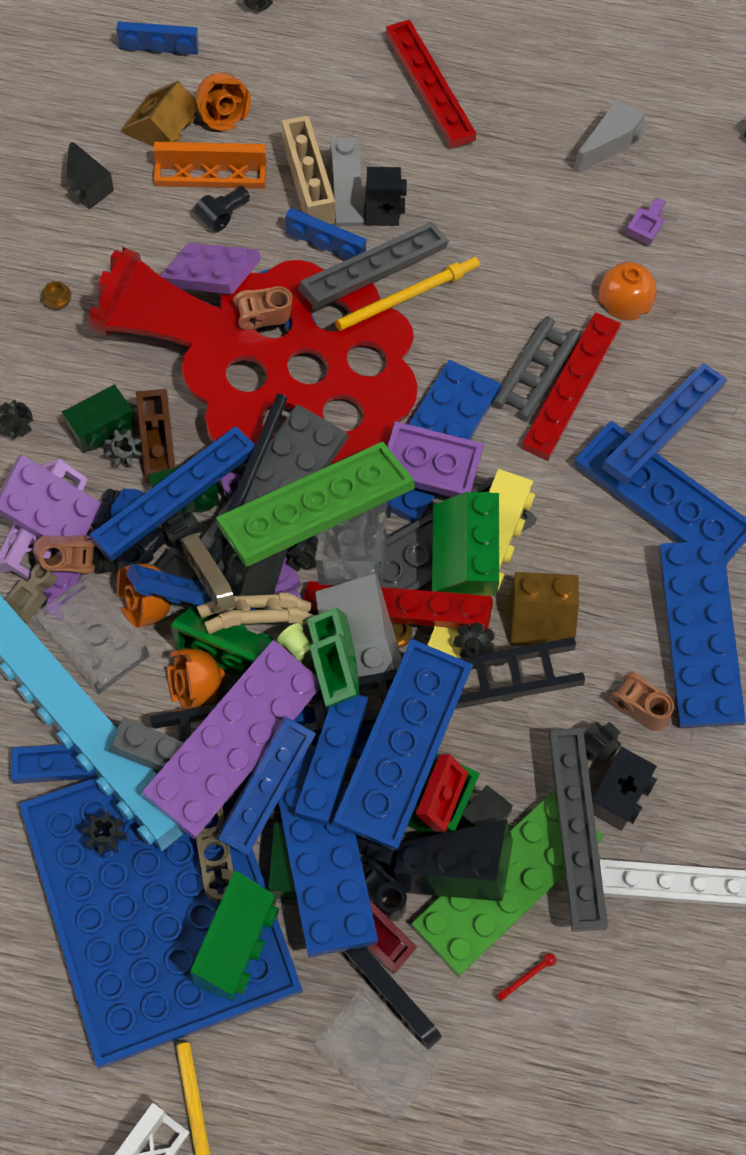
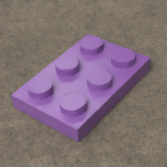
M188 243L160 276L180 289L233 294L260 262L261 256L258 249Z
M395 421L388 449L414 479L415 488L455 497L465 492H471L484 443Z
M23 454L17 457L0 491V515L38 538L45 535H86L101 502Z

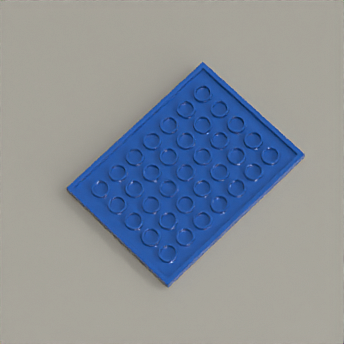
M98 777L19 804L98 1069L303 993L277 918L272 928H265L261 940L266 941L259 960H252L247 973L252 976L244 995L238 993L235 1002L195 987L190 971L220 905L211 902L206 896L196 838L193 839L187 833H184L162 852L154 843L149 846L139 835L137 829L140 826L133 818L127 821L116 806L119 801L114 795L111 794L107 797L96 783V780L99 779ZM226 801L222 806L225 820L234 806V803ZM109 811L113 821L118 818L122 819L124 825L118 831L125 832L127 840L119 841L117 845L119 853L111 850L107 851L104 857H101L97 847L90 851L87 849L86 843L91 838L84 836L82 829L90 828L92 823L91 815L96 818L104 817L105 812ZM215 814L204 828L211 829L215 827L219 821L218 816ZM102 830L99 833V835L104 836L105 839L111 835L110 833L105 832V830ZM211 845L205 850L204 855L209 861L216 862L223 857L224 849L219 845ZM229 846L233 871L245 875L267 890L253 848L246 855ZM221 869L214 870L216 884L210 887V889H216L218 894H223L228 884H224L222 881Z

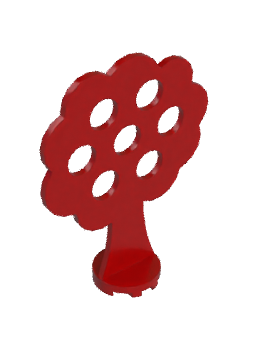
M123 246L122 252L115 250L110 256V273L103 271L98 281V308L93 306L90 308V330L107 337L111 336L114 332L148 335L189 347V350L184 355L181 369L183 382L194 398L207 405L205 425L208 437L213 443L236 426L256 444L263 427L262 417L270 410L278 393L288 398L285 407L293 410L299 404L323 419V408L327 403L336 399H345L358 406L363 420L357 428L345 431L349 439L330 464L332 465L381 442H384L388 447L395 421L401 422L407 418L417 400L418 384L413 370L403 360L409 353L414 340L413 327L408 319L398 310L389 308L342 331L332 332L320 328L312 319L311 311L314 307L298 290L300 281L324 271V269L312 262L303 260L283 261L266 273H250L233 294L222 293L221 309L205 303L171 284L141 261L138 252ZM371 283L332 302L343 306L348 314L379 301L380 296L375 285ZM275 286H282L291 292L292 307L289 319L292 327L286 335L278 338H269L258 333L256 329L245 330L240 328L238 322L240 318L239 310L233 302L236 294L245 290H260ZM357 346L373 347L384 356L386 367L383 372L375 376L360 375L349 366L347 360L348 353ZM297 354H314L326 364L327 375L318 383H301L289 373L287 364ZM237 361H252L262 367L267 380L256 391H240L234 388L227 380V369Z

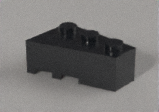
M506 819L401 842L394 870L398 883L408 894L503 901L513 844L508 821Z

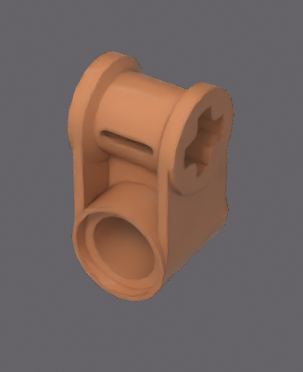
M282 286L260 290H245L236 294L233 298L234 305L238 308L240 314L239 326L245 330L281 325L286 323L291 316L292 294L287 288Z
M45 535L38 538L34 543V555L41 566L48 571H72L76 573H92L95 571V565L92 561L96 545L91 541L90 536ZM57 548V553L54 557L43 558L47 549Z
M627 672L624 676V683L617 692H612L609 696L610 703L618 711L627 714L651 731L664 729L674 710V702L668 694L663 693L634 672ZM650 708H658L663 711L664 715H655L651 712Z

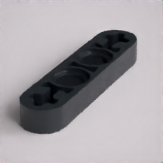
M365 947L340 952L424 1048L429 1050L442 1038L435 1025Z

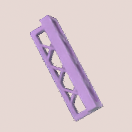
M61 459L43 465L45 469L60 478H63L66 474L76 482L75 487L83 491L88 481V478ZM13 524L0 549L1 573L13 571L27 581L31 578V571L21 566L20 562L26 552L32 551L35 566L39 563L33 552L34 543L37 541L35 535ZM54 547L47 549L43 558L48 559Z

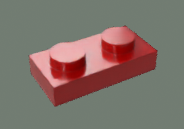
M439 754L416 815L435 832H446L468 772L450 754Z

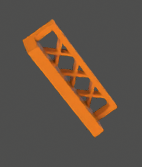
M154 142L155 186L237 188L241 185L245 188L265 189L266 144ZM162 169H174L177 172L172 177H161ZM193 170H202L205 173L201 177L189 175ZM221 170H228L232 173L228 178H220L216 174ZM248 171H260V179L247 178L244 174Z

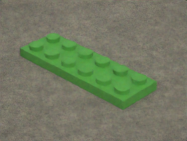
M381 442L216 517L219 529L243 564L248 567L415 489L414 479L384 442Z
M555 790L511 830L513 844L503 901L440 896L411 924V928L458 978L565 876ZM596 829L597 843H599L604 836Z

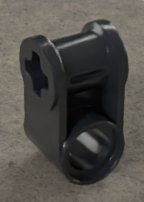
M366 856L363 859L362 867L369 899L392 922L398 921L406 912V891L375 860ZM388 896H395L401 903L396 908H387L383 905L382 901Z

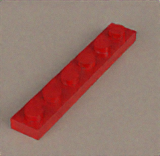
M411 20L386 26L387 38L451 149L476 141V131Z
M597 312L594 313L523 441L522 450L549 461L619 332L620 322Z
M308 581L303 599L311 603V609L308 613L315 616L319 615L316 591L339 584ZM381 587L392 623L459 628V626L465 623L471 629L473 623L476 622L483 625L482 631L489 627L493 607L491 596Z

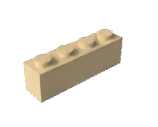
M309 115L282 120V143L303 213L329 224H335V199Z

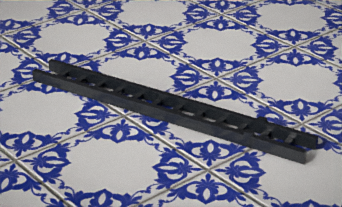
M571 637L490 652L475 657L459 658L473 664L471 670L476 669L480 691L460 695L455 709L497 701H511L518 697L584 685L585 676L583 672L555 677L549 656L575 650V638ZM540 657L545 679L522 683L517 661ZM508 663L513 685L489 689L484 667L493 665L497 667ZM397 670L358 677L359 691L378 687L381 704L383 705L388 694L387 685L392 684ZM321 688L312 697L317 722L303 724L304 727L316 733L315 736L321 734L325 722ZM217 704L150 716L151 724L154 729L177 725L179 739L185 743L192 734L190 722L204 720ZM380 710L365 713L360 727L374 725Z

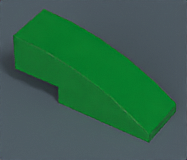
M335 607L307 619L313 644L309 646L325 706L329 708L359 696L357 662L346 614Z

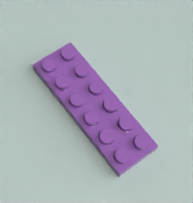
M273 640L147 785L141 795L195 839L257 765L284 715L294 720L321 688L318 677Z

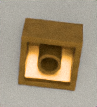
M179 80L147 94L121 131L125 135L153 147L154 142H178L182 136L180 134L182 129L190 125L195 119L194 113L197 110L195 99Z
M515 572L511 586V645L528 646L565 638H576L579 609V575Z

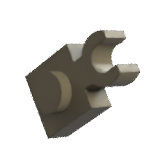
M38 563L32 569L31 578L28 581L22 578L5 601L22 620L28 623L47 599L43 594L44 590L52 587L58 577Z

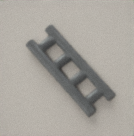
M546 316L495 396L492 405L495 408L502 409L505 402H508L522 409L518 417L520 420L528 422L581 333L577 329H571L568 335L552 329L555 320ZM545 338L561 345L555 356L539 349ZM532 359L548 366L541 378L526 371ZM519 380L534 387L528 399L512 392Z

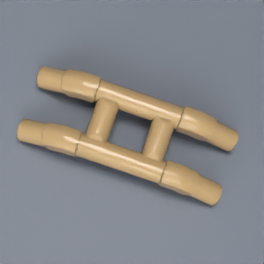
M287 592L270 595L234 596L236 606L225 610L226 612L222 611L223 613L218 611L213 601L197 607L201 619L215 613L219 614L218 617L204 622L209 634L223 628L240 626L241 624L287 622L299 623L301 626L309 627L307 619L315 616L308 613L311 609L310 602ZM250 608H267L268 610L251 611Z

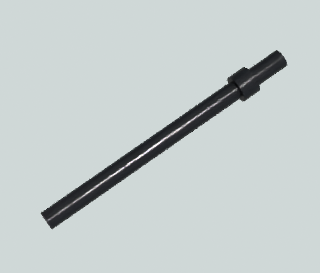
M276 394L227 512L245 503L288 400L283 394ZM217 526L214 533L216 539L210 555L215 563L219 565L229 542Z

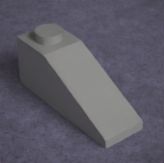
M617 99L578 151L574 170L581 172L627 150L634 140L639 141L646 128V125L643 124L646 112Z
M358 137L331 138L330 163L333 196L335 199L336 226H364Z

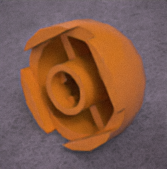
M225 72L214 73L204 78L198 85L195 94L196 109L201 119L212 129L220 131L230 130L236 127L234 123L238 122L241 118L244 120L247 117L251 107V95L246 89L245 84L236 76Z
M635 262L617 264L608 270L603 277L598 291L599 303L601 306L603 303L608 309L607 313L612 317L620 320H637L640 315L646 312L648 314L652 309L657 293L656 281L650 270Z
M136 564L139 566L161 571L156 566L150 564ZM130 565L120 568L117 575L118 597L124 596L127 607H121V610L128 624L132 628H140L158 623L168 614L172 602L161 595L152 594V596H145L134 590V586L126 575Z
M192 648L174 650L169 657H175L174 665L168 666L167 678L172 702L179 700L182 708L177 709V711L216 703L221 693V687L225 685L223 668L219 667L216 660L205 651Z

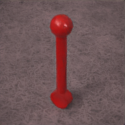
M546 953L543 956V961L497 994L498 1000L501 1002L545 967L554 966L556 964L555 955Z

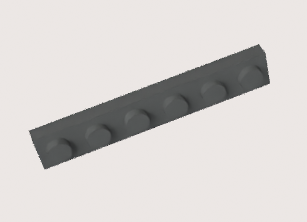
M429 222L300 281L298 290L317 309L446 249L449 240L432 222Z
M123 717L109 752L160 772L184 742ZM253 771L248 774L227 801L235 804ZM277 803L269 818L282 823L279 803Z
M583 728L552 729L548 735L571 932L606 930L608 923Z

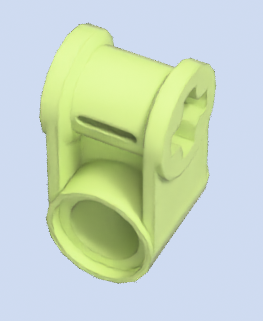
M299 623L287 627L277 638L278 644L306 668L312 669L315 667L309 646L312 643L304 635V628Z

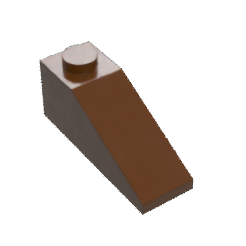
M167 389L136 391L146 483H150L148 474L176 468Z

